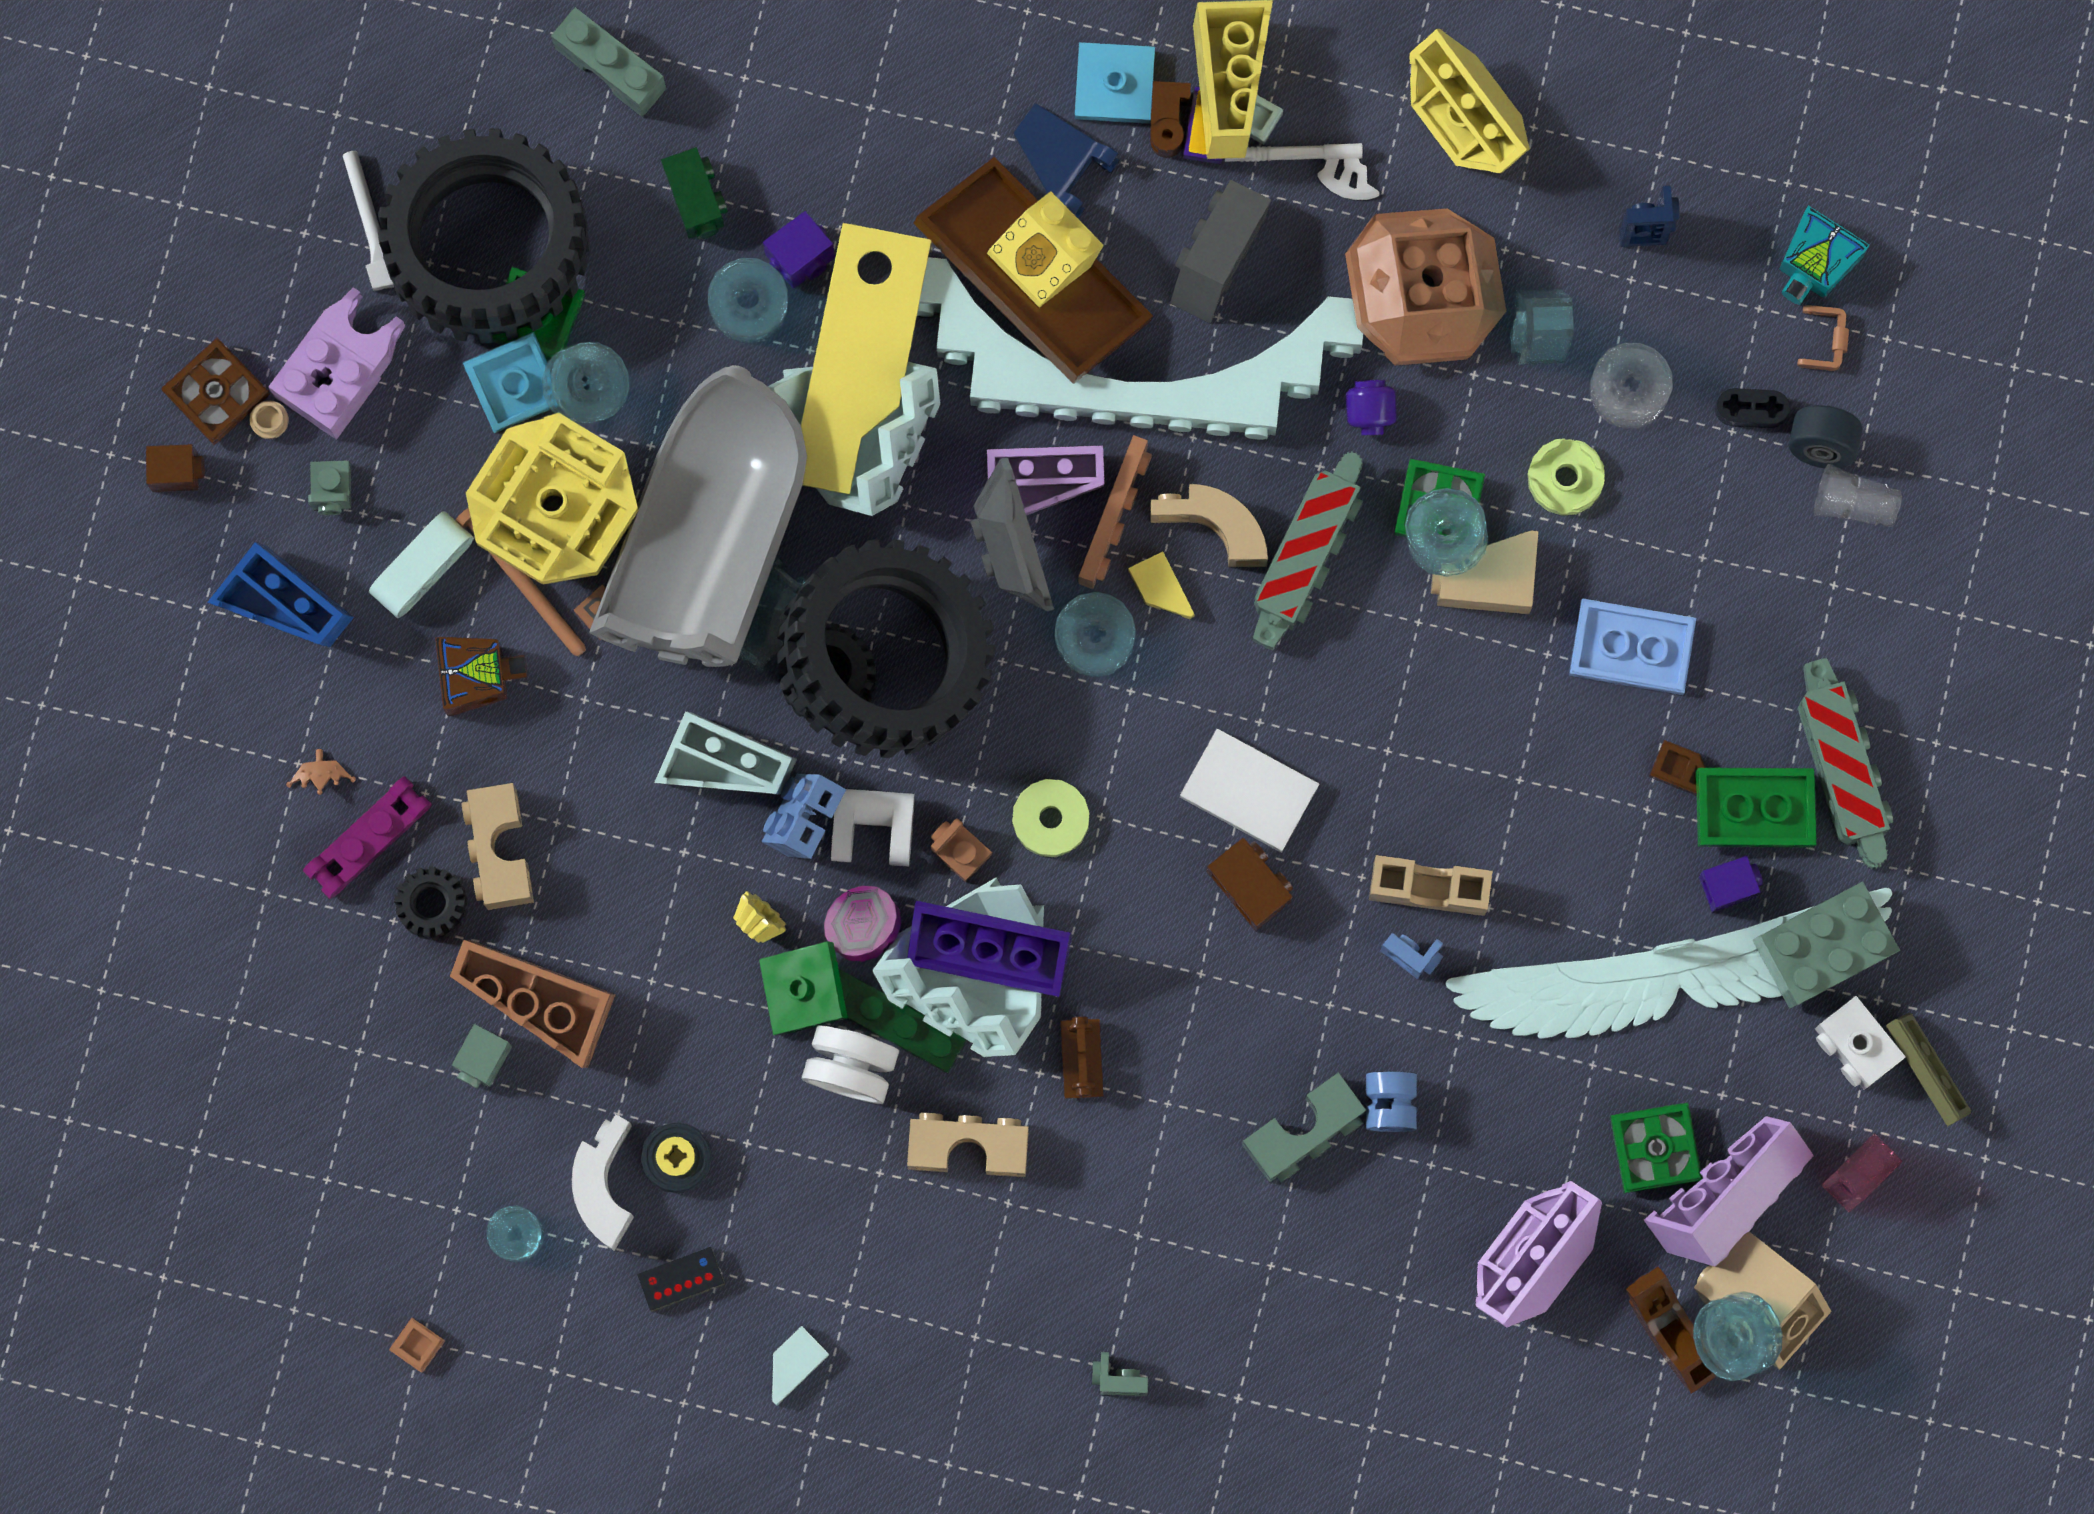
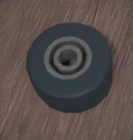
M1825 405L1807 406L1797 411L1788 447L1793 456L1811 466L1827 469L1845 468L1853 464L1857 458L1863 426L1857 417L1843 409Z

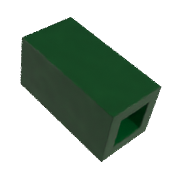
M697 147L661 159L664 173L688 238L706 239L719 232L718 228L724 227L722 214L727 213L728 210L721 191L713 193L709 180L715 178V174L708 156L701 158Z

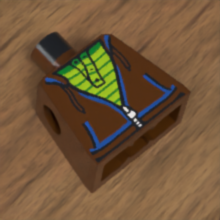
M435 638L443 710L447 716H454L507 699L506 680L528 677L525 655L503 657L502 647L497 639Z

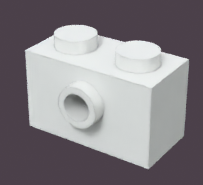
M1857 996L1815 1028L1819 1034L1816 1037L1818 1044L1829 1056L1835 1054L1844 1065L1841 1068L1843 1075L1854 1087L1860 1085L1865 1090L1905 1058V1055Z

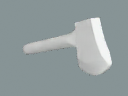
M350 151L343 154V159L370 247L371 263L366 265L372 289L377 291L394 288L379 244L378 232L381 230L358 152Z

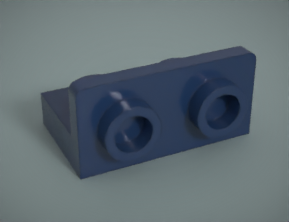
M1671 185L1662 187L1656 207L1652 203H1639L1633 205L1630 209H1626L1619 232L1621 247L1667 244L1670 232H1675L1676 220H1679L1678 197H1672Z

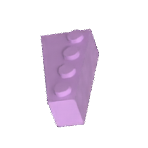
M1768 1116L1764 1117L1728 1148L1729 1157L1713 1164L1710 1163L1699 1172L1703 1177L1702 1180L1687 1192L1681 1188L1669 1198L1673 1204L1663 1213L1658 1215L1657 1212L1653 1211L1644 1219L1667 1253L1714 1267L1729 1255L1732 1247L1744 1234L1753 1228L1755 1221L1770 1205L1776 1202L1779 1194L1793 1178L1802 1172L1803 1167L1814 1156L1791 1122Z

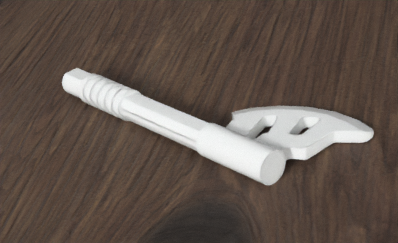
M1362 143L1285 147L1252 146L1250 148L1247 147L1245 158H1225V162L1326 160L1325 167L1317 176L1330 191L1352 200H1369L1379 196V191L1367 184V167L1359 161V159H1362ZM1339 159H1344V171L1340 180L1334 178L1338 161ZM1353 172L1358 175L1357 187L1355 189L1349 187Z

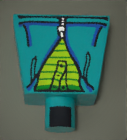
M1808 205L1779 268L1783 273L1791 277L1782 290V295L1798 305L1803 302L1810 290L1820 297H1826L1863 258L1869 244Z

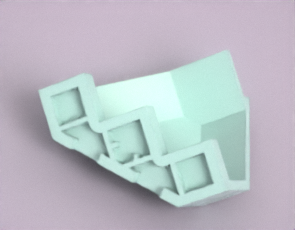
M908 362L906 375L900 379L901 401L899 408L861 439L850 495L816 488L829 505L873 516L898 502L903 487L899 485L906 467H913L925 440L920 435L928 417L935 418L940 406L936 368ZM813 367L783 370L784 378L768 386L787 402L800 425Z
M997 877L945 906L1043 927L1044 905L1032 906L1021 884L1001 886ZM912 926L898 933V937L872 970L888 1000L902 1009L907 1004L925 1015L924 1022L949 1037L955 1032L972 1042L973 1044L970 1049L983 1057L1016 1055L1041 1018V993L915 967L912 960L907 958Z

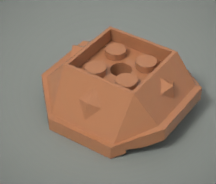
M1448 208L1375 214L1345 253L1357 328L1373 344L1385 352L1384 355L1395 366L1466 360L1472 356L1506 312L1494 237ZM1422 274L1429 275L1433 279L1435 287L1426 285L1422 279Z

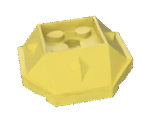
M560 413L506 429L466 492L477 545L543 585L598 575L639 511L625 453ZM555 495L563 499L562 506L556 511H547L543 508L544 501L550 496Z

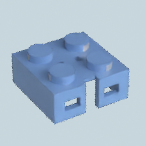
M796 774L795 778L791 777L781 792L783 801L778 811H774L764 825L763 832L766 834L762 843L788 857L811 859L825 830L808 821L811 814L816 815L813 809L832 818L846 789L821 775ZM823 793L831 794L825 807L818 804ZM807 827L813 830L807 843L800 841V838Z

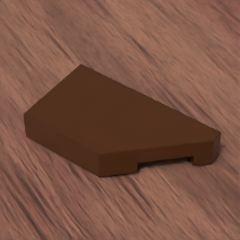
M1664 740L1649 777L1697 796L1696 770L1698 768H1706L1699 753Z

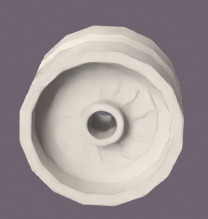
M817 1026L812 1046L818 1053L833 1060L819 1057L807 1059L802 1080L839 1095L865 1102L883 1104L889 1084L883 1077L868 1070L877 1072L893 1071L899 1050L858 1032L828 1026Z

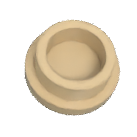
M263 401L257 404L250 414V425L253 431L261 438H277L288 427V413L278 402Z

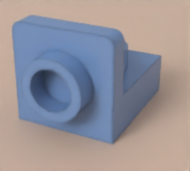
M1391 933L1380 950L1416 979L1419 978L1423 971L1430 975L1444 957L1439 953L1443 945L1440 940L1436 939L1426 954L1422 956L1418 953L1420 947L1403 934L1398 938Z

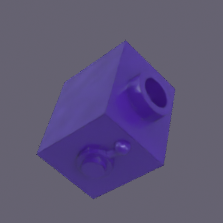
M804 211L763 241L765 255L770 260V267L774 272L778 271L794 289L806 279L813 280L827 268L826 264L836 258L833 243L826 236L827 232L823 226L817 225L808 213Z

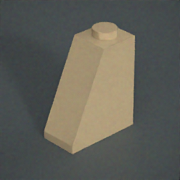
M1528 531L1443 560L1440 572L1433 571L1431 594L1438 595L1437 606L1530 614L1533 604L1538 531Z

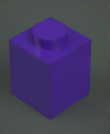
M1747 856L1703 870L1699 875L1712 913L1756 898L1760 893L1759 886L1763 885L1758 866L1755 863L1750 865Z

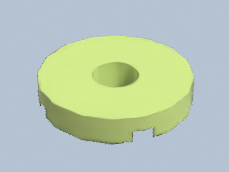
M1555 439L1543 445L1533 456L1528 471L1529 489L1535 501L1547 511L1561 516L1576 515L1590 508L1600 497L1605 481L1604 465L1597 452L1585 442L1571 439ZM1568 467L1574 470L1577 475L1576 483L1571 486L1561 485L1555 476L1558 469Z
M1045 779L1031 784L1020 793L1013 807L1012 824L1017 838L1027 850L1039 856L1058 857L1070 852L1082 843L1089 827V810L1085 798L1074 786L1062 780ZM1048 808H1054L1062 815L1060 825L1053 829L1044 827L1039 819L1041 813Z

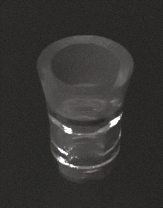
M1828 464L1818 487L1814 515L1837 517L1876 526L1882 524L1892 527L1900 510L1902 494L1900 490L1888 488L1887 484L1865 479Z

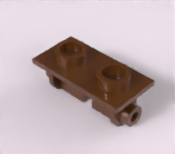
M1074 1017L1072 1020L1061 1021L1065 1099L1104 1097L1100 1019Z

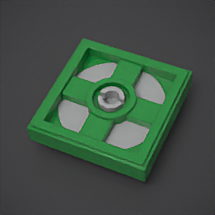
M1410 459L1394 535L1470 550L1485 474Z
M1688 1103L1610 1116L1624 1194L1702 1180V1175L1699 1173L1701 1168Z

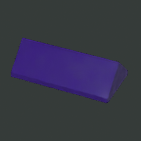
M916 901L907 958L912 960L915 967L1059 997L1072 937L1069 932Z

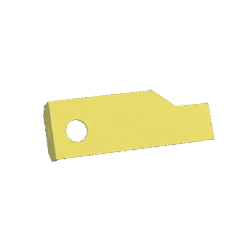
M847 223L842 224L801 422L807 452L802 486L850 495L861 439L899 408L901 401L900 379L906 375L929 252H932L933 249L930 239ZM881 252L890 259L892 271L886 281L873 285L861 279L858 274V264L865 254Z

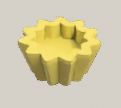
M748 891L741 896L733 918L741 930L751 939H755L758 943H764L786 931L784 927L786 923L779 917L780 914L771 908L768 902L762 901L756 894L752 895Z

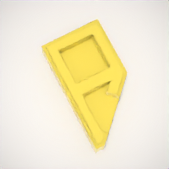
M1164 552L1128 568L1145 605L1163 609L1187 619L1195 616Z

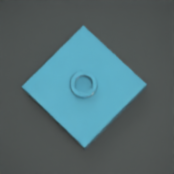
M1079 42L1075 119L1150 124L1155 47Z
M534 332L463 362L494 433L565 403Z

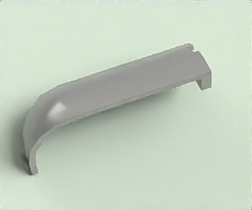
M732 365L713 373L698 385L672 422L654 460L637 505L639 511L629 526L589 634L633 652H636L637 646L658 651L659 660L686 665L689 658L702 660V664L706 667H721L737 663L803 485L807 460L801 425L787 402L763 382L751 377V373L747 369Z

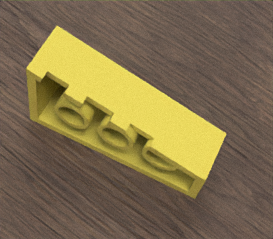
M1273 0L1197 3L1193 30L1207 159L1245 158Z

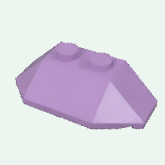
M1572 1181L1562 1184L1560 1188L1546 1191L1525 1200L1478 1262V1297H1476V1307L1506 1328L1545 1313L1593 1250L1602 1205L1601 1200Z

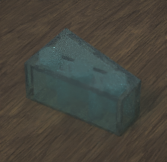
M1562 289L1515 290L1516 320L1513 322L1510 343L1511 353H1518V364L1564 363L1574 336L1572 297L1566 294V292H1562Z

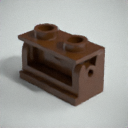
M1243 837L1207 866L1206 872L1256 932L1285 907V904L1289 905L1292 903L1293 897L1289 892L1293 890V887L1280 871L1273 874L1265 864L1269 858L1263 849L1255 841L1249 844Z

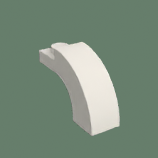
M616 1114L611 1122L606 1119L598 1130L595 1140L599 1144L596 1148L583 1141L581 1142L572 1170V1191L582 1220L589 1230L613 1251L617 1248L634 1218L631 1213L622 1209L614 1202L608 1188L610 1165L632 1127L630 1122Z

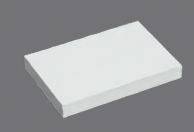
M1216 729L1181 792L1180 798L1282 853L1315 794L1319 783L1225 732Z

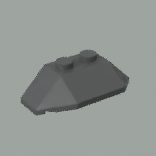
M1008 457L999 460L974 504L977 519L970 521L977 543L984 541L988 554L981 555L987 577L995 576L1000 589L1045 611H1050L1054 609L1013 469Z

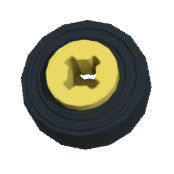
M677 1122L662 1125L653 1131L645 1141L641 1155L644 1173L652 1184L665 1192L672 1193L686 1192L702 1183L710 1170L712 1159L709 1143L702 1133L689 1124Z

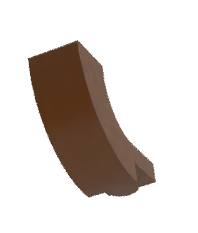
M1659 1267L1639 1277L1632 1285L1626 1288L1631 1299L1629 1303L1641 1325L1665 1361L1691 1394L1723 1372L1713 1349L1688 1318L1667 1276Z

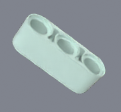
M441 512L374 581L369 589V593L396 618L402 617L471 545L474 537L447 512Z

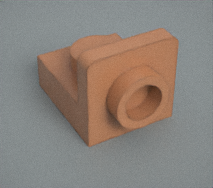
M958 818L952 824L945 821L931 836V839L935 841L931 845L932 852L965 882L992 855V852L971 834Z

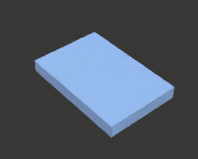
M1582 599L1569 676L1684 695L1696 618Z

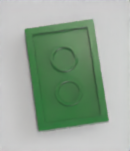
M1698 768L1696 770L1698 847L1813 848L1816 846L1814 768Z

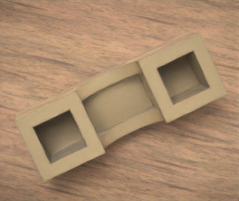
M513 783L467 790L468 801L462 802L465 825L472 824L474 839L468 840V850L471 863L478 862L480 877L473 878L477 901L483 900L488 910L534 903L529 866L526 860L506 861L500 859L495 854V842L498 836L508 829L522 827L516 787Z
M1376 855L1373 864L1369 900L1485 916L1488 910L1493 871L1453 866L1450 869L1431 868L1417 865L1415 860Z
M920 1113L919 1119L910 1120L907 1167L908 1170L948 1172V1159L951 1151L961 1143L970 1142L979 1145L987 1156L986 1175L1026 1177L1029 1129L1028 1126H1021V1120L998 1118L997 1124H982V1117L962 1115L959 1116L958 1122L943 1121L942 1114Z

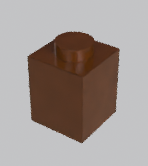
M192 444L146 446V484L152 492L199 490L198 479H204L205 464L203 456H198V452Z

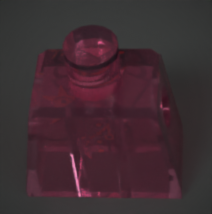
M1873 1132L1821 1185L1850 1212L1866 1199L1903 1161ZM1841 1183L1846 1185L1850 1189L1852 1194L1848 1192Z

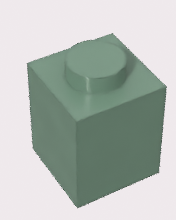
M474 1024L452 1063V1066L460 1072L457 1078L478 1089L480 1083L491 1087L512 1045L508 1041Z

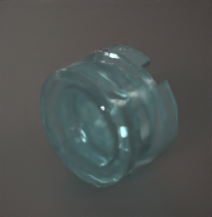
M507 1206L498 1210L491 1217L487 1226V1241L490 1248L501 1259L511 1263H522L532 1259L540 1251L544 1241V1230L540 1220L530 1210L521 1206Z

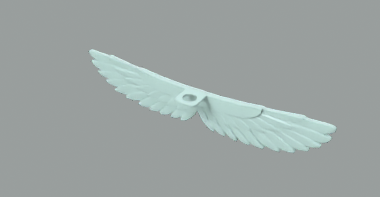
M1882 888L1870 891L1869 894L1883 920L1886 921L1892 909L1890 907H1880L1889 901L1892 896L1891 889ZM1810 908L1700 941L1688 939L1659 945L1647 952L1595 960L1492 969L1489 972L1450 978L1446 981V987L1453 992L1464 994L1455 997L1454 1003L1466 1010L1476 1009L1470 1014L1473 1019L1481 1021L1494 1020L1490 1023L1492 1029L1515 1027L1512 1031L1514 1036H1527L1538 1033L1539 1039L1553 1037L1564 1031H1567L1565 1034L1566 1038H1577L1585 1035L1588 1031L1589 1035L1593 1036L1605 1032L1611 1025L1612 1032H1617L1626 1027L1633 1019V1026L1636 1027L1646 1023L1652 1016L1653 1020L1657 1021L1664 1017L1673 1005L1679 988H1682L1693 1000L1707 1008H1717V1002L1725 1006H1737L1739 1001L1736 998L1756 1003L1761 1000L1760 996L1776 998L1782 996L1757 950L1753 939Z

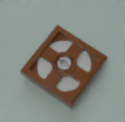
M218 337L161 388L162 392L213 445L217 444L252 412L257 404L263 402L270 395V392Z

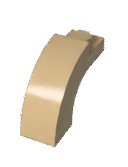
M1189 484V499H1181L1180 494L1170 493L1159 495L1158 500H1151V523L1191 522L1205 525L1216 532L1222 539L1228 554V567H1267V547L1262 530L1251 512L1231 495L1210 486Z

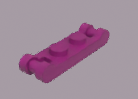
M406 776L395 782L382 798L303 869V872L311 880L316 879L322 885L321 891L328 899H332L339 894L432 806V803L424 795L420 797L412 789L414 784ZM400 800L409 807L401 816L393 808ZM334 861L343 868L336 876L327 869Z

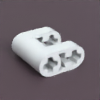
M846 789L834 813L831 861L851 862L855 824L892 827L889 865L909 867L915 794Z

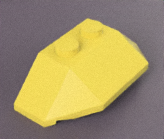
M1436 29L1410 52V64H1412L1410 77L1411 106L1456 166L1503 173L1530 149L1522 115L1474 53L1441 29Z

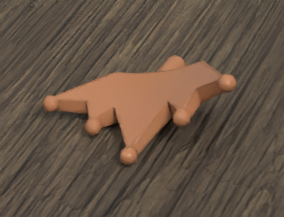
M317 749L315 750L316 762L303 763L292 780L287 782L286 785L290 788L293 783L301 780L302 788H306L307 783L311 780L318 789L317 794L321 795L323 793L322 789L330 778L334 781V785H339L341 777L350 779L351 782H355L356 778L351 777L337 761H323V750Z

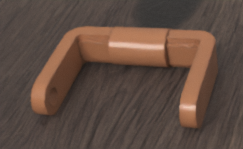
M1805 305L1803 306V313L1837 317V327L1834 328L1832 343L1834 358L1833 362L1798 359L1797 366L1836 371L1842 363L1843 353H1847L1849 329L1845 328L1846 313L1840 308Z

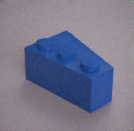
M257 542L252 545L207 602L327 647L333 645L354 618L267 545Z

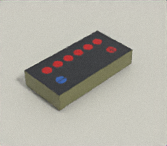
M712 1247L637 1274L651 1312L725 1285Z

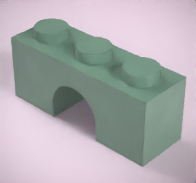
M576 7L551 35L554 47L558 52L581 70L589 69L611 88L614 96L641 117L647 113L666 90L663 75Z
M1339 1072L1307 1094L1305 1098L1316 1117V1124L1310 1132L1300 1136L1291 1135L1274 1118L1243 1140L1242 1146L1269 1183L1275 1178H1278L1281 1183L1300 1170L1296 1163L1307 1155H1310L1313 1160L1332 1147L1328 1140L1340 1132L1346 1137L1364 1124L1360 1117L1365 1114L1366 1109Z

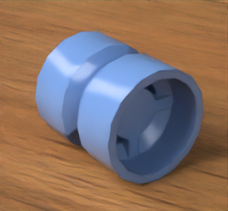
M1373 1072L1366 1074V1096L1372 1100V1104L1366 1107V1129L1379 1132L1417 1130V1108L1411 1104V1100L1417 1097V1074L1407 1072ZM1389 1102H1393L1392 1109L1389 1107Z

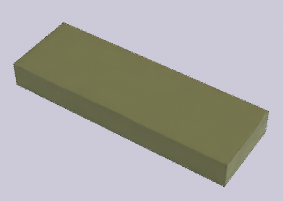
M1909 1012L1887 1024L1886 1027L1905 1055L1906 1060L1947 1127L1971 1114V1109L1913 1014Z

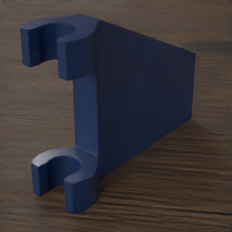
M1036 103L1014 131L1015 138L1047 194L1051 191L1078 219L1085 211V208L1082 207L1083 201L1069 192L1092 160L1109 173H1112L1120 162L1116 151L1094 141Z

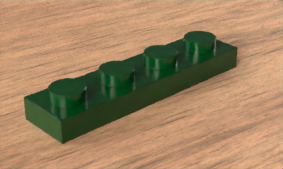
M839 969L848 1020L947 1074L950 1072L967 1041L965 1038L955 1032L949 1037L924 1022L925 1015L906 1005L903 1009L890 1002L883 992Z

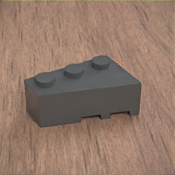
M1231 179L1224 192L1219 190L1215 192L1207 211L1211 212L1208 220L1202 218L1199 220L1191 239L1195 240L1192 248L1190 249L1185 246L1175 264V267L1180 269L1170 304L1211 324L1216 315V309L1223 292L1229 290L1233 281L1231 280L1240 262L1244 261L1266 218L1271 199Z

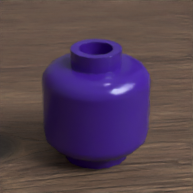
M1386 380L1355 381V387L1346 392L1348 424L1352 427L1361 428V435L1384 434V427L1391 426L1396 422V392L1392 387L1386 386Z

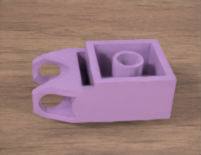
M354 287L340 301L324 310L269 385V389L276 399L336 440L381 380L380 376L391 363L396 342L405 327L404 322L395 317L390 323L382 326L377 332L372 334H361L353 329V320L363 296ZM329 377L332 383L329 386L322 384L319 387L318 382L322 378Z

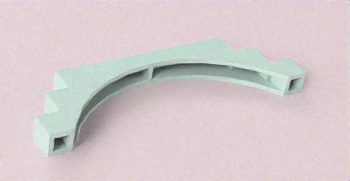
M928 257L917 316L931 317L934 315V312L940 313L937 341L938 357L944 358V362L954 365H965L967 360L974 361L970 402L971 406H978L977 410L981 412L999 413L1001 408L1016 410L1017 415L1025 417H1037L1039 412L1052 413L1054 418L1065 421H1074L1077 419V416L1092 417L1093 422L1106 425L1114 424L1115 420L1130 421V425L1137 428H1152L1153 423L1169 425L1168 429L1177 432H1190L1191 427L1207 429L1208 434L1227 436L1230 431L1245 432V437L1257 440L1267 439L1268 435H1276L1280 391L1288 392L1287 395L1289 397L1298 399L1310 398L1311 394L1318 395L1323 350L1330 351V355L1334 357L1350 358L1353 357V353H1361L1363 333L1357 328L1353 299L1328 296L1290 335L1256 357L1217 373L1173 382H1125L1086 374L1073 384L1049 359L1040 356L1005 333L974 302L947 259Z

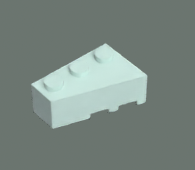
M685 711L654 783L781 794L797 759L699 715Z

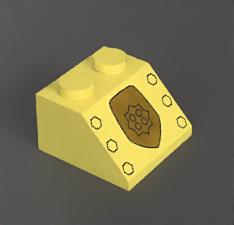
M1050 191L1028 208L988 250L987 254L1040 308L1091 268L1104 245Z

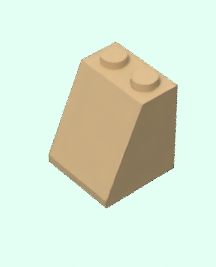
M1751 1232L1744 1234L1732 1247L1729 1255L1719 1262L1716 1267L1711 1265L1706 1267L1699 1275L1697 1284L1694 1286L1701 1300L1779 1370L1831 1313L1817 1285Z

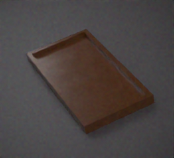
M993 157L920 213L913 224L1074 384L1148 325L1153 315L1097 259H1095L1091 268L1039 308L987 254L988 250L1028 208L1038 202Z

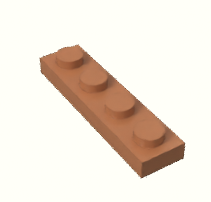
M1135 435L1132 437L1080 571V585L1093 589L1097 579L1104 581L1111 563L1110 559L1105 558L1110 544L1117 546L1125 526V524L1119 523L1124 509L1131 511L1138 493V489L1133 487L1137 474L1145 475L1152 454L1146 452L1148 440Z

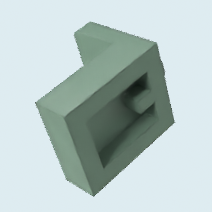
M310 462L311 494L308 495V503L311 508L318 510L320 515L341 514V509H351L350 462Z
M1101 1352V1361H1093L1092 1385H1100V1395L1147 1396L1148 1377H1140V1370L1117 1369L1116 1376H1108L1109 1352Z

